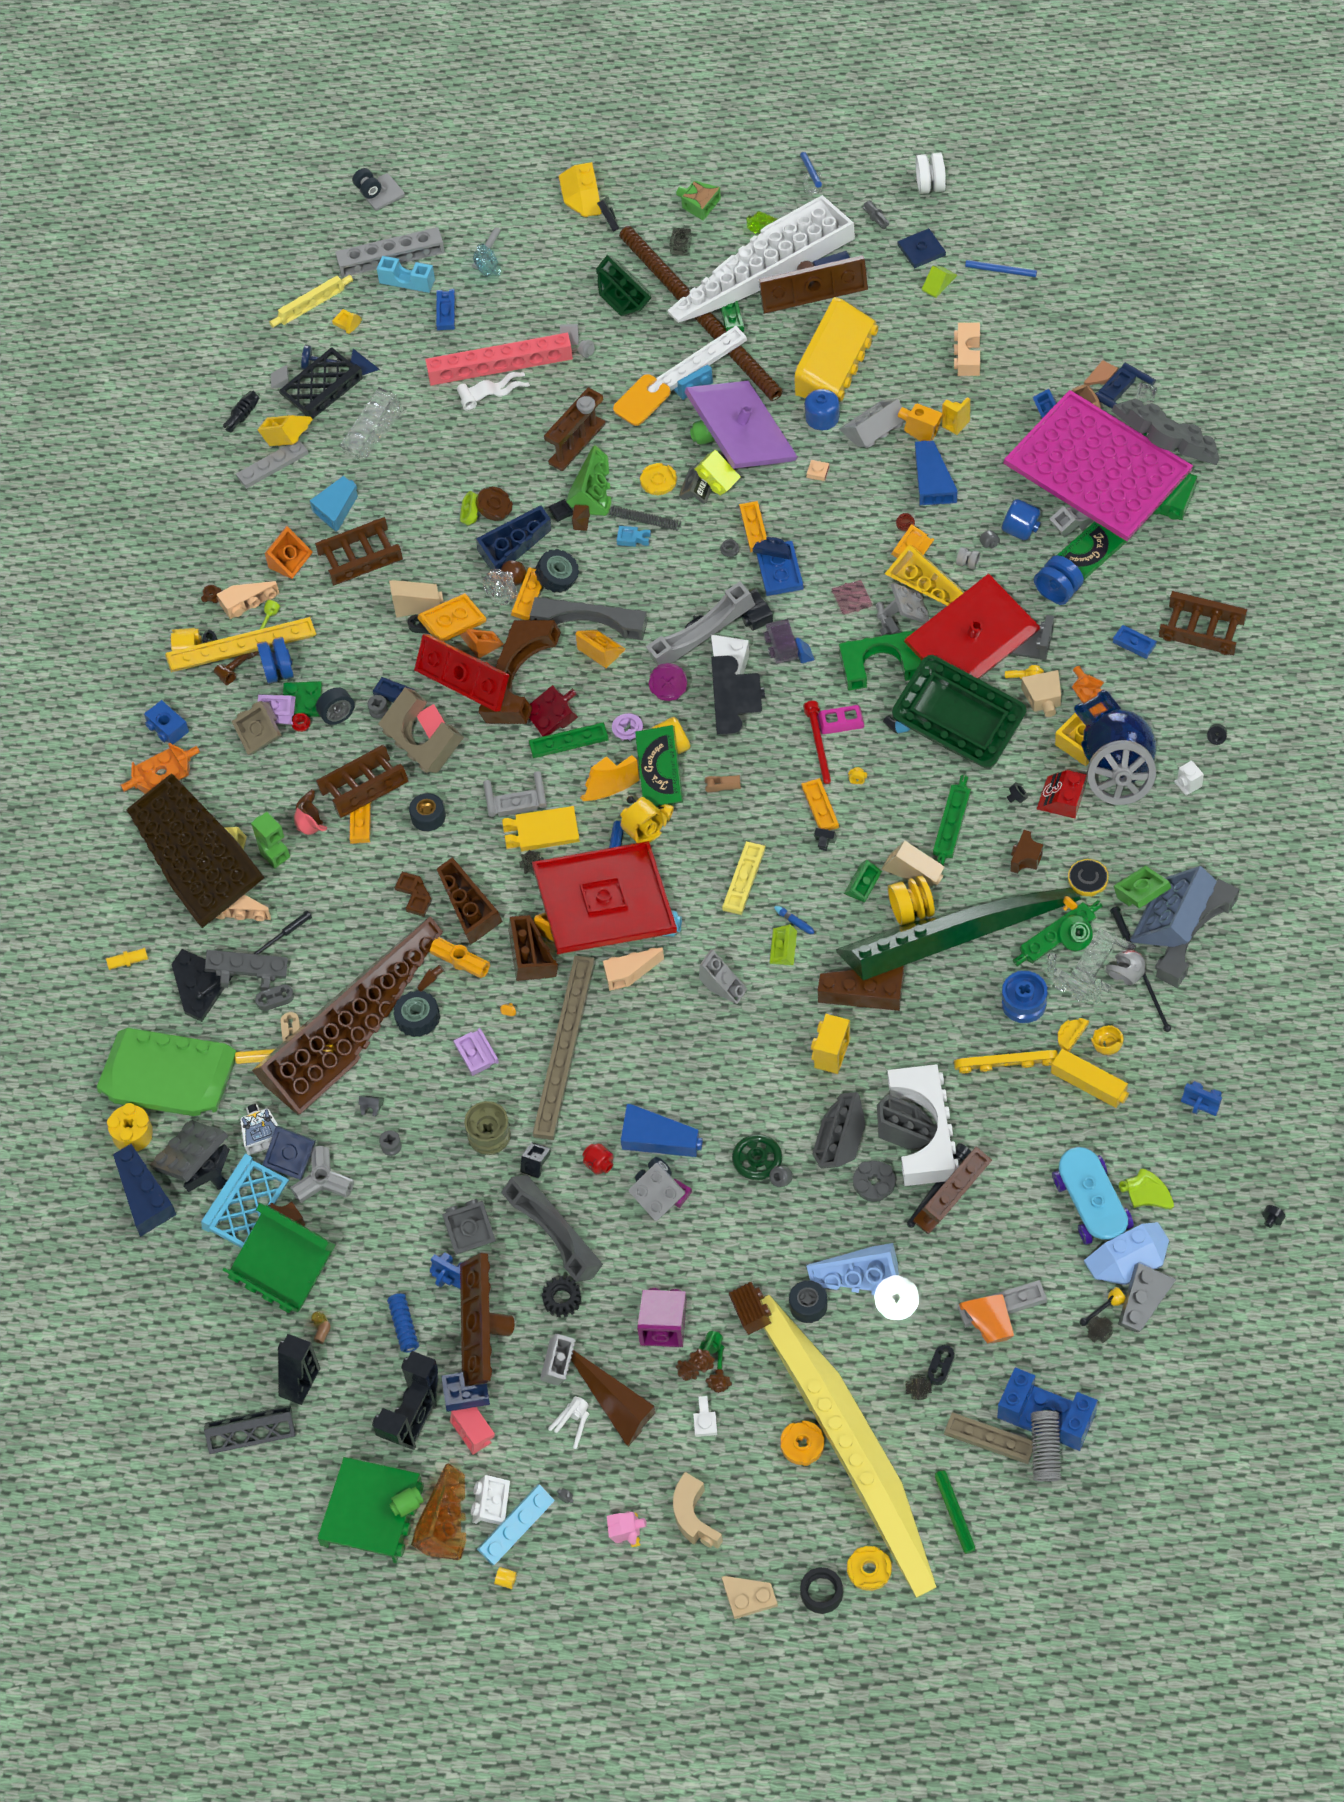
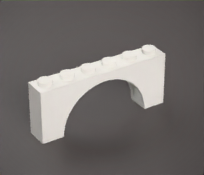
M937 1064L888 1070L890 1095L898 1099L913 1101L923 1106L934 1117L938 1127L934 1138L925 1148L914 1154L901 1157L904 1186L947 1181L959 1165L958 1159L953 1158V1154H956L955 1142L950 1141V1137L953 1136L952 1124H947V1119H950L949 1107L944 1106V1102H947L946 1090L941 1089V1085H944L943 1073L938 1071Z

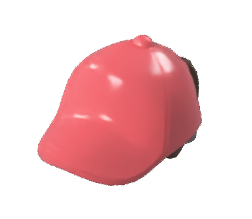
M311 789L299 799L294 814V823L297 830L306 835L314 834L319 830H327V827L322 825L323 821L320 820L317 808L312 804L315 798L314 789Z

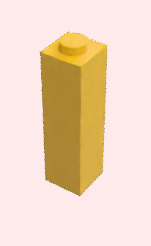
M1061 1049L1051 1065V1074L1115 1108L1120 1103L1124 1104L1128 1098V1083L1064 1049Z

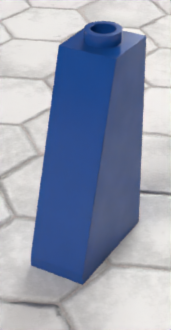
M934 441L915 442L919 504L957 503V488Z
M627 1104L621 1135L622 1150L697 1157V1151L702 1150L703 1138H699L698 1129L635 1105Z

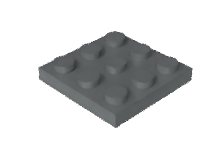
M190 1120L182 1127L178 1135L169 1141L167 1147L156 1155L150 1166L157 1172L188 1182L226 1140L228 1135L224 1130Z

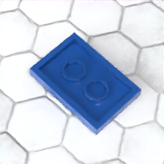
M792 541L784 542L790 549L789 559L756 553L766 596L804 590Z

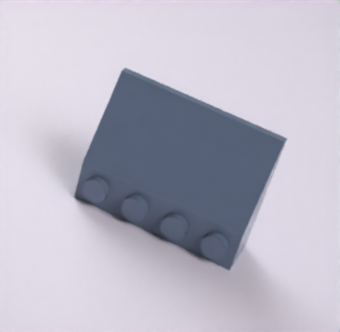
M1202 866L1166 877L1165 879L1171 884V889L1148 903L1130 941L1132 943L1169 947L1188 943L1194 928L1199 923L1201 913L1206 908L1209 897L1214 892L1213 888L1217 881Z

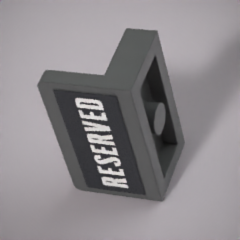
M696 464L689 468L679 497L682 500H686L694 496L702 504H705L712 489L705 480L698 476L695 470L698 465Z

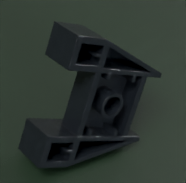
M411 1351L409 1357H405L401 1366L408 1387L404 1391L401 1406L397 1407L394 1412L382 1408L380 1414H376L372 1426L376 1436L415 1450V1442L432 1408L435 1409L437 1406L438 1366L435 1359Z

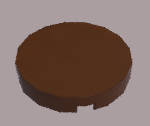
M494 486L481 489L476 497L478 511L484 517L493 521L506 519L512 511L513 503L512 500L510 502L509 495L505 491Z

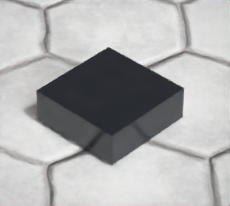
M565 499L548 506L549 511L557 522L573 515V510Z

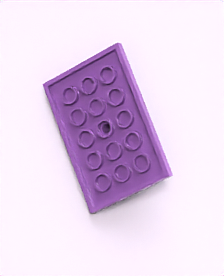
M749 381L686 387L685 394L733 469L792 462L797 459L798 456Z

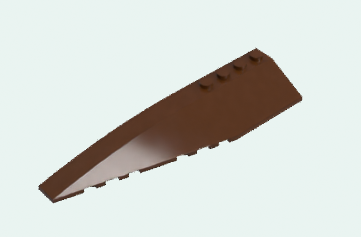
M428 917L386 952L252 1070L262 1084L297 1115H300L359 1061L361 1058L359 1053L362 1049H367L370 1044L368 1040L373 1033L378 1032L381 1027L380 1023L384 1018L388 1017L397 1000L403 994V990L424 962V958L430 952L432 942L443 933L432 917ZM330 1049H332V1050H333V1053H332V1052L323 1051V1050H330Z

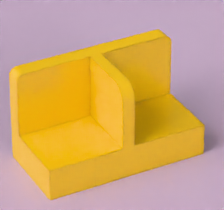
M967 397L961 404L958 402L953 403L946 399L942 404V427L958 435L970 422L971 399Z

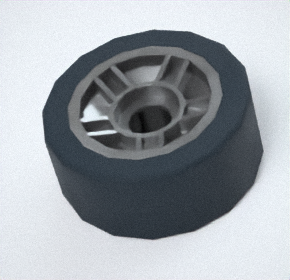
M341 687L327 690L319 697L316 703V711L323 721L329 725H337L347 720L355 708V702L348 692Z

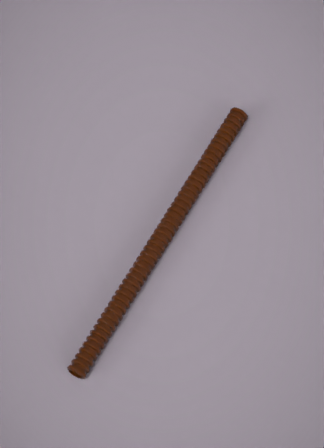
M626 226L621 230L619 237L629 246L678 301L690 294L691 290L670 270L631 226ZM711 312L694 317L714 340L726 332L724 326ZM742 345L728 353L733 361L762 390L770 401L780 398L783 392L782 388L776 384Z

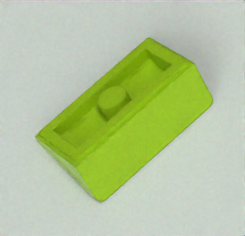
M790 924L773 928L770 964L794 965L797 930Z

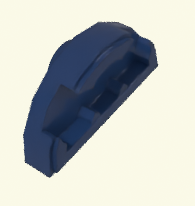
M767 537L766 540L757 542L753 547V553L789 559L790 557L788 546L782 539L776 537Z

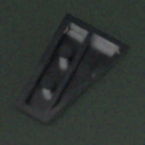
M287 1334L285 1340H281L278 1346V1396L300 1405L303 1404L321 1369L311 1342Z

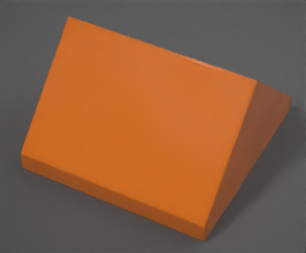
M286 526L267 549L265 557L269 569L292 579L313 551Z

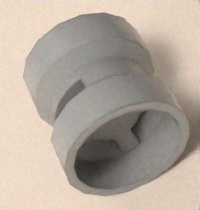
M961 547L957 555L956 565L961 567L965 565L969 569L975 570V564L979 562L980 552L975 550L968 551L967 548Z

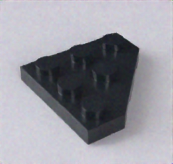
M181 949L171 965L185 1015L203 1022L225 988L220 987L219 983L203 995L201 1000H197L195 994L202 992L221 976H216V972L205 971L206 959Z

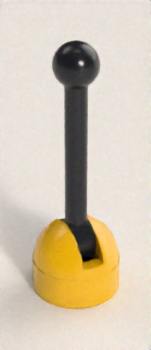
M633 796L627 797L629 804L637 802ZM664 804L657 807L665 814L667 821H669L673 814L674 806Z
M1118 1287L1113 1288L1108 1293V1301L1088 1317L1081 1318L1080 1325L1087 1326L1088 1321L1109 1305H1122L1126 1298L1123 1292Z

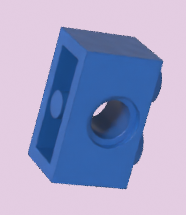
M162 700L144 713L145 725L150 731L155 730L160 740L164 743L167 741L174 744L189 732L186 721Z

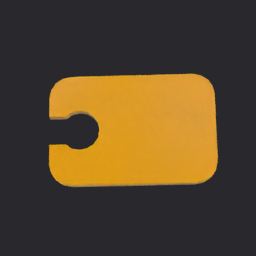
M650 374L643 375L614 404V413L630 424L638 426L669 397L671 393L670 387L662 383L656 392H649L647 390L648 387L654 384L657 379Z

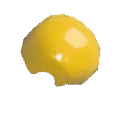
M1112 1025L1103 1026L1094 1031L1091 1041L1098 1053L1113 1055L1121 1049L1124 1036L1118 1028Z

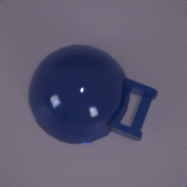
M1101 690L1097 696L1087 702L1075 705V713L1086 725L1084 740L1081 744L1089 762L1095 752L1102 746L1120 740L1132 741L1142 745L1149 751L1155 761L1157 745L1150 725L1137 713L1121 709L1108 691ZM1102 703L1107 710L1093 716L1089 709ZM1123 750L1111 752L1110 754L1117 764H1121ZM1130 750L1128 766L1134 763L1141 755ZM1105 757L1097 765V767L1111 771L1113 769ZM1146 761L1133 773L1148 772Z

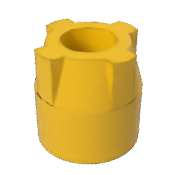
M499 1567L494 1584L512 1589L517 1572Z

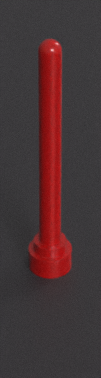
M808 701L803 705L804 713L810 718L823 782L829 784L831 778L817 718L820 711L817 701Z

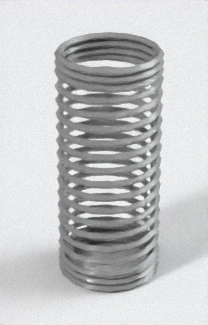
M1036 1411L1031 1413L1034 1481L1052 1482L1062 1479L1061 1470L1054 1469L1061 1467L1060 1465H1055L1061 1463L1060 1461H1055L1061 1459L1056 1457L1061 1455L1056 1453L1061 1451L1056 1449L1060 1448V1445H1056L1060 1443L1056 1441L1060 1439L1056 1437L1060 1435L1056 1433L1060 1431L1056 1429L1060 1427L1056 1425L1060 1423L1056 1421L1059 1420V1413L1056 1411Z

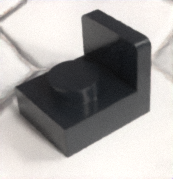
M531 1142L521 1157L520 1172L539 1178L542 1166L550 1156L551 1148Z

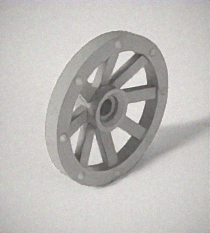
M1120 740L1108 743L1095 752L1088 764L1087 777L1091 790L1099 799L1114 805H1126L1138 801L1150 791L1155 781L1156 767L1151 754L1146 748L1136 742ZM1123 750L1121 764H1117L1110 754L1111 752ZM1130 750L1141 755L1134 763L1128 766ZM1103 757L1107 759L1113 768L1112 771L1097 767ZM1146 761L1148 772L1133 773ZM1095 773L1110 777L1111 779L1097 784ZM1145 780L1139 789L1131 781ZM1117 784L1114 795L1108 794L1105 791H1103L1104 789ZM1123 786H1127L1133 792L1121 796Z

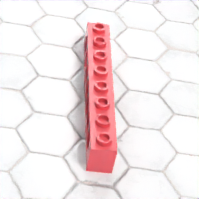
M567 332L432 357L425 360L430 386L572 360L573 357Z

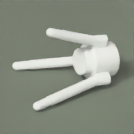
M575 1396L571 1403H568L565 1410L550 1425L548 1430L552 1431L555 1428L554 1432L558 1433L569 1417L574 1420L581 1418L573 1448L577 1449L585 1421L589 1416V1413L586 1411L589 1407L588 1403L584 1399Z

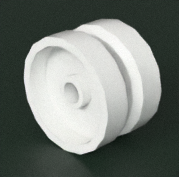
M932 153L930 165L926 154L916 155L915 164L919 194L929 193L931 182L935 192L945 191L946 174L942 153Z

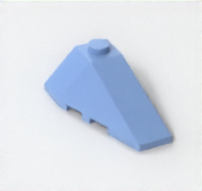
M893 1243L872 1246L807 1265L810 1281L819 1283L823 1288L837 1290L840 1286L852 1288V1292L859 1293V1289L870 1290L872 1295L878 1296L900 1292L898 1262Z

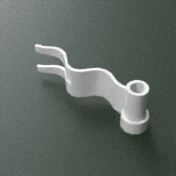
M509 373L498 383L483 380L470 388L466 384L458 385L457 391L460 395L463 409L467 411L477 406L476 401L483 399L487 395L494 394L501 397L509 394L515 387L530 386L529 382L515 381L506 388L501 389L510 379L523 377L525 373Z

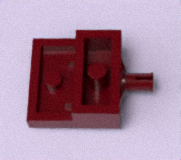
M552 685L530 703L532 711L529 718L542 736L551 735L559 727L563 729L578 718L568 702L577 695L573 688L565 695H562Z

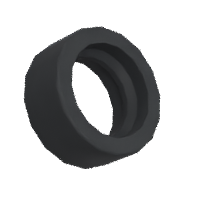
M818 1567L811 1569L801 1580L800 1596L803 1604L810 1611L819 1614L835 1610L843 1598L841 1578L829 1568ZM820 1578L828 1579L835 1588L833 1598L823 1603L812 1600L808 1593L811 1582Z

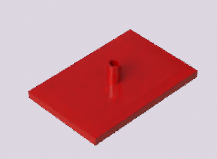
M988 573L909 635L904 642L921 660L928 655H934L980 679L1040 631V626Z

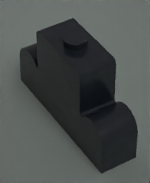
M733 656L711 657L716 735H735L742 729V719L738 715L760 714L762 712L761 699H765V689L760 685V675L758 673L736 674L738 661Z

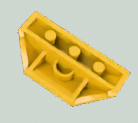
M592 162L573 165L559 175L564 204L580 213L583 217L602 214L597 204L600 200Z

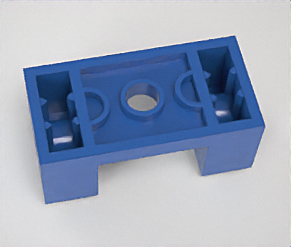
M1015 1367L998 1404L997 1418L1032 1432V1412L1043 1410L1056 1411L1059 1413V1420L1056 1421L1060 1422L1056 1424L1060 1426L1056 1428L1060 1430L1056 1432L1060 1434L1056 1436L1060 1438L1056 1441L1080 1451L1096 1415L1098 1400L1077 1392L1074 1400L1071 1401L1035 1386V1375Z

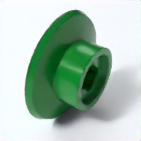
M1071 915L1061 922L1059 938L1067 949L1080 951L1091 943L1093 930L1087 919L1079 915ZM1076 929L1080 930L1079 936H1076Z

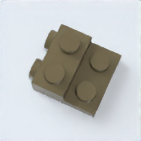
M258 701L254 703L250 710L237 714V718L232 720L234 728L248 755L256 753L282 736L275 723L277 718L267 702Z

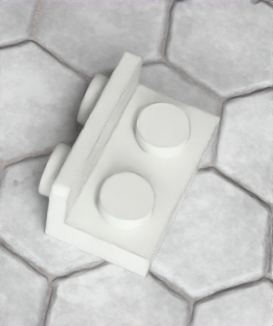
M484 1475L475 1483L473 1493L476 1496L475 1502L471 1507L472 1523L477 1524L480 1521L500 1525L505 1520L510 1481Z

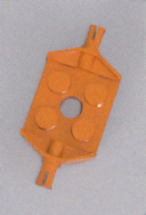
M1076 666L1073 672L1077 675L1078 679L1072 686L1073 690L1090 714L1108 726H1112L1116 734H1120L1124 729L1118 720L1125 712L1122 711L1120 714H1117L1115 707L1108 701L1105 693L1100 689L1104 684L1103 681L1085 674L1080 666Z
M168 743L169 749L136 766L132 762V778L120 785L123 792L135 787V789L138 788L146 794L171 773L178 780H181L189 775L190 758L200 753L199 749L195 746L184 751ZM160 769L167 770L163 775L156 774Z

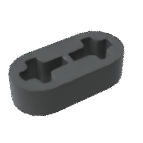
M280 985L259 992L256 995L255 1002L260 1010L267 1011L291 1003L294 999V993L289 985ZM282 992H286L287 997L283 998ZM266 998L268 1003L264 1004L262 999Z

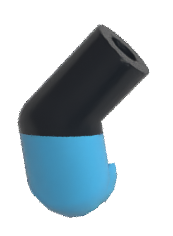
M890 715L886 716L883 720V723L894 733H904L911 730L900 722L895 721Z

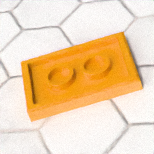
M465 593L418 614V620L429 633L443 642L466 632L467 629L480 626L487 619Z

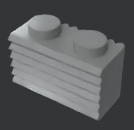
M555 1334L550 1339L540 1377L541 1381L558 1386L567 1379L566 1376L568 1375L567 1371L569 1370L568 1367L570 1366L569 1363L571 1362L575 1339L560 1334Z

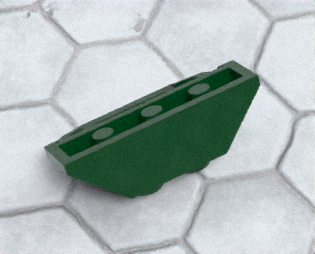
M606 255L596 268L599 296L620 316L640 312L652 298L651 293L628 270L609 255Z

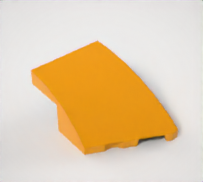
M631 755L616 766L607 756L591 767L589 778L585 784L587 787L586 793L581 795L580 799L582 801H591L605 798L639 781L637 759Z

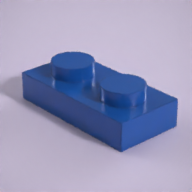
M1124 625L1121 626L1113 637L1114 644L1145 659L1148 658L1156 646L1155 640Z

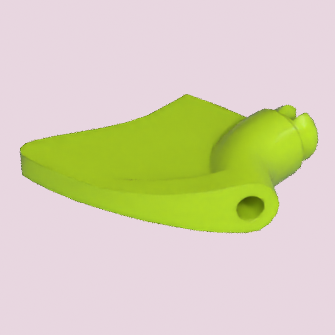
M1140 1169L1137 1176L1119 1182V1190L1122 1193L1127 1191L1133 1208L1155 1206L1173 1209L1174 1207L1167 1187L1155 1174L1146 1169Z

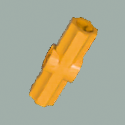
M440 937L435 938L432 942L430 953L451 963L455 969L465 970L479 978L487 975L490 962L468 952L465 946L454 945Z

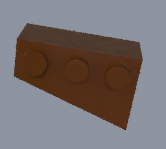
M511 916L508 932L516 981L557 977L558 963L551 956L550 949L543 942L541 934L531 916Z

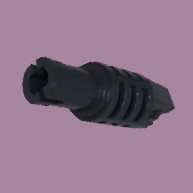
M254 390L245 394L231 410V416L223 424L227 432L232 433L239 422H244L255 408L260 398Z

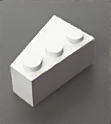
M711 635L713 656H733L738 661L736 674H744L750 653L749 640Z

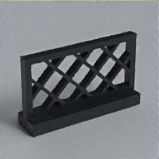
M331 347L282 387L279 393L304 413L305 416L314 419L363 379L362 370L357 364L353 365ZM334 355L337 358V362H327V358ZM347 366L349 368L347 372H339V367ZM316 367H324V373H313V370ZM326 367H337L335 373H326ZM323 377V383H313V378ZM326 377H336V381L334 383H326ZM311 378L310 384H300V380ZM300 388H310V394H300ZM313 388H323V392L313 394ZM289 389H297V394L289 395L287 391ZM300 399H310V403L304 407L300 404Z

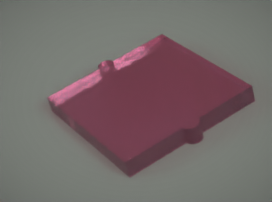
M861 580L832 588L834 597L843 615L855 611L859 612L862 609L873 606Z

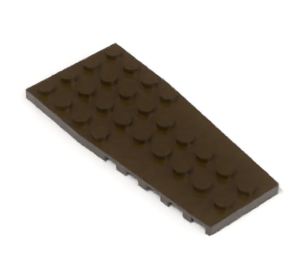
M172 773L126 809L134 825L138 828L141 837L145 840L148 849L155 857V861L162 869V873L169 885L201 928H204L265 878L236 839Z

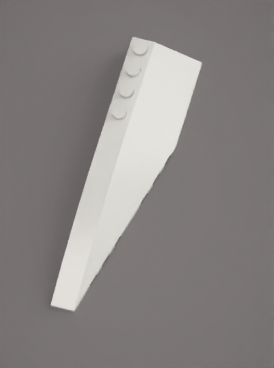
M822 195L761 229V233L758 236L754 235L750 239V243L740 247L738 253L731 255L718 266L709 278H704L699 287H694L687 297H682L668 309V314L679 323L760 291L758 279L796 271L801 262L818 260L854 240V223Z

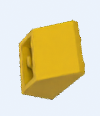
M295 415L267 417L258 428V432L269 446L293 445L299 440V436L308 429V425L313 419L308 416Z

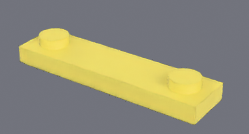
M746 841L722 906L723 911L742 915L765 852L764 845Z

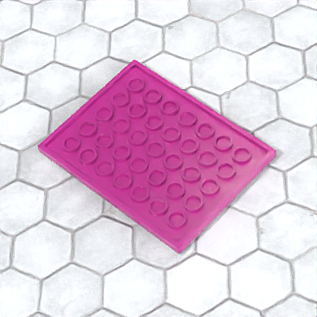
M1071 390L1059 400L1006 456L1003 462L1012 470L1126 541L1133 536L1193 468V465L1172 452L1154 445L1146 436Z

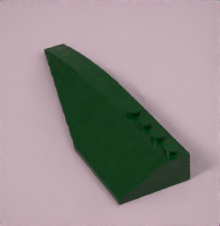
M1071 888L1010 897L900 925L836 949V952L862 980H866L1065 906L1063 900L1066 896H1069L1075 902L1081 900V898Z

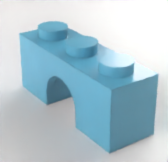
M382 256L377 267L378 279L381 284L430 293L435 281L433 265L416 262L413 270H407L401 266L399 259Z

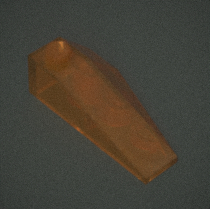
M449 1463L445 1464L416 1525L411 1545L427 1556L460 1560L466 1543V1533H461V1521H466L465 1513H461L460 1502L465 1500V1475Z

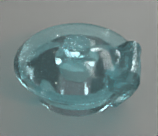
M484 243L478 244L477 250L473 254V261L478 270L486 277L491 275L500 276L501 268L494 251L489 249Z

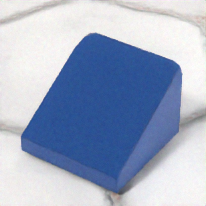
M796 638V652L800 663L814 661L810 646L800 638Z

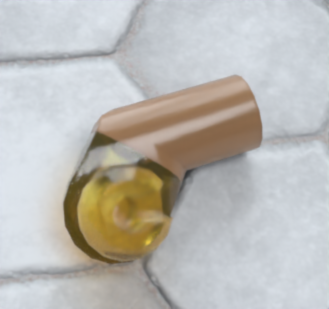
M317 1311L311 1316V1320L318 1330L313 1340L323 1344L331 1325L327 1317Z

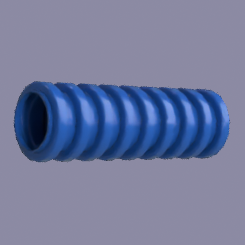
M393 1294L387 1299L391 1310L390 1313L394 1322L395 1332L397 1333V1339L399 1340L400 1350L408 1353L419 1347L418 1339L412 1324V1318H410L411 1314L407 1306L405 1294Z

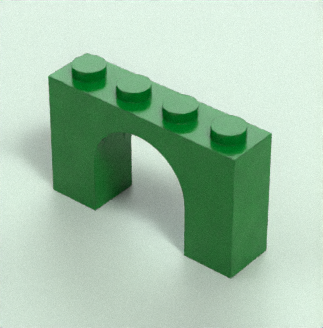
M1188 474L1153 514L1168 516L1173 520H1183L1196 489L1197 476Z
M915 630L839 643V656L848 691L867 688L864 663L870 656L879 653H886L896 657L901 664L905 681H909L922 661L904 642Z

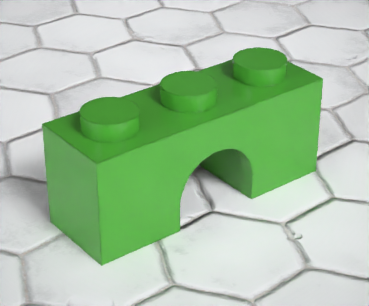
M268 812L256 817L251 825L260 854L275 869L290 858L288 848L281 841L284 838L282 827Z

